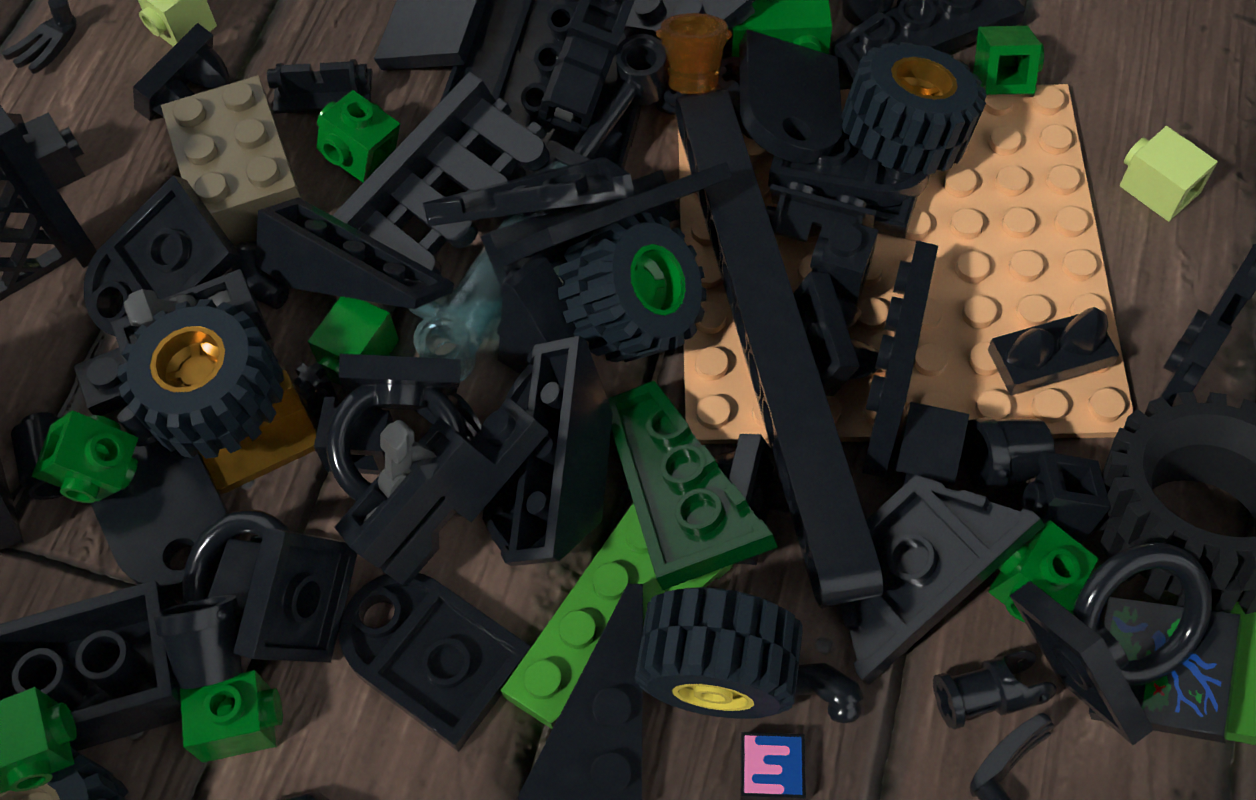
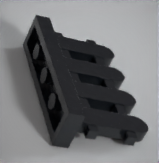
M469 72L332 216L441 275V265L433 255L446 242L456 248H464L470 245L477 237L478 228L473 220L429 226L423 203L443 198L444 196L437 192V190L449 178L464 190L471 191L508 181L506 177L518 165L527 171H536L542 168L549 159V150L542 141L547 134L534 121L525 128L510 118L508 115L512 110L509 105L500 98L496 101L483 80ZM484 141L502 153L492 166L473 154ZM413 216L432 229L419 243L401 230Z

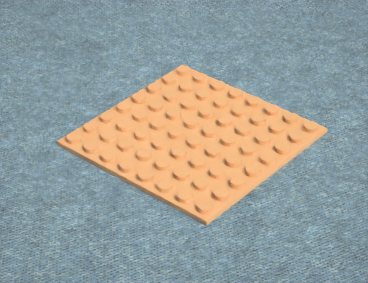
M1068 84L1036 85L1035 94L987 95L985 107L962 159L958 164L953 163L951 169L946 171L936 170L935 174H930L926 188L917 198L906 237L900 238L878 233L871 267L857 307L862 311V315L852 327L848 328L850 338L864 342L879 351L883 335L894 337V331L885 330L884 328L892 296L903 298V294L893 293L900 260L912 261L916 241L938 245L907 399L895 441L900 440L906 407L910 402L969 414L968 420L991 417L993 419L1039 418L1046 423L1053 439L1115 438L1119 428H1124L1127 417L1134 411ZM850 89L840 90L842 112ZM678 129L679 179L691 175V171ZM742 133L765 207L777 208V204L772 203L770 187H768L769 172L774 155ZM695 192L680 199L681 232L685 235L684 242L687 246L692 245L697 253L695 260L698 267L702 266L705 278H702L701 282L702 287L706 289V301L701 302L705 313L702 322L695 323L697 332L692 338L684 340L685 344H683L685 421L701 445L737 444L740 434H761L765 441L769 443L698 195ZM812 225L807 243L775 235L793 293L809 272L812 271L810 263L820 235L821 226ZM1092 307L1100 309L1107 315V333L1119 353L1114 366L1010 396L988 352L992 338L1080 314ZM879 369L864 378L847 380L834 396H826L841 442H869L876 412L866 410L873 375L884 377L885 370Z

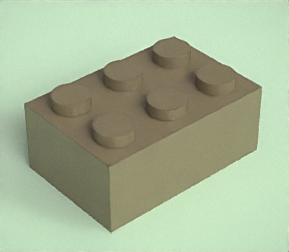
M258 75L161 105L181 177L188 181L234 247L242 242L257 241L258 210L297 197L302 199L273 111Z

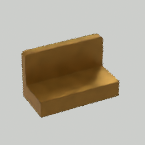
M286 370L283 371L284 381L279 383L284 391L282 402L272 404L277 414L271 423L263 421L259 426V429L262 431L261 435L254 441L249 436L240 441L242 448L233 453H229L226 448L219 450L218 457L205 459L200 453L209 475L220 494H225L315 451L316 431Z

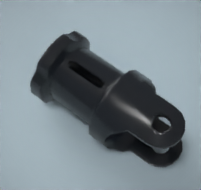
M1023 650L984 661L981 669L953 677L949 674L941 673L933 678V691L938 709L947 726L953 729L964 727L966 719L993 711L1002 716L1043 704L1055 695L1057 691L1056 686L1051 682H1043L1027 687L1014 677L1013 674L1023 672L1035 663L1036 655L1031 650Z

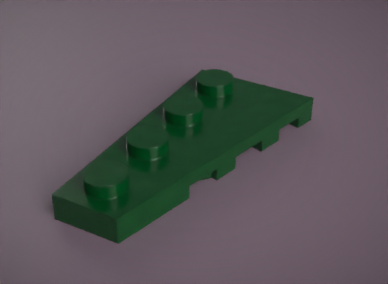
M655 381L608 398L613 412L611 430L655 576L662 590L778 547L772 532L762 519L759 520L748 506L745 497L735 484H731L718 467L715 458L705 445H701L691 432L688 423Z

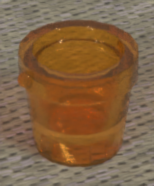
M700 13L679 14L665 19L661 24V28L656 31V35L661 38V42L665 47L669 87L674 91L687 94L706 93L715 89L719 81L723 48L727 39L732 36V32L728 30L726 22L719 17Z

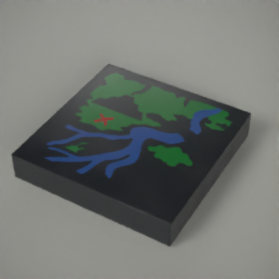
M1109 597L1104 626L1121 645L1128 660H1137L1153 653L1170 638L1180 622L1184 607ZM1211 611L1210 620L1201 642L1181 666L1157 681L1130 687L1154 731L1226 743L1242 624L1240 614ZM1089 708V714L1092 720L1105 722L1099 715H1097L1091 708Z

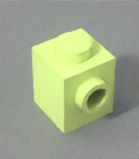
M138 0L142 11L139 12V17L150 32L160 36L173 47L197 23L209 32L217 27L207 0Z
M1166 125L1152 139L1147 140L1143 137L1130 149L1124 159V163L1128 165V168L1119 186L1169 222L1201 193L1218 161Z

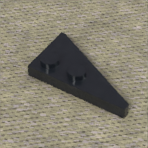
M627 584L518 795V800H642L643 689L636 683L635 673L643 633V584Z

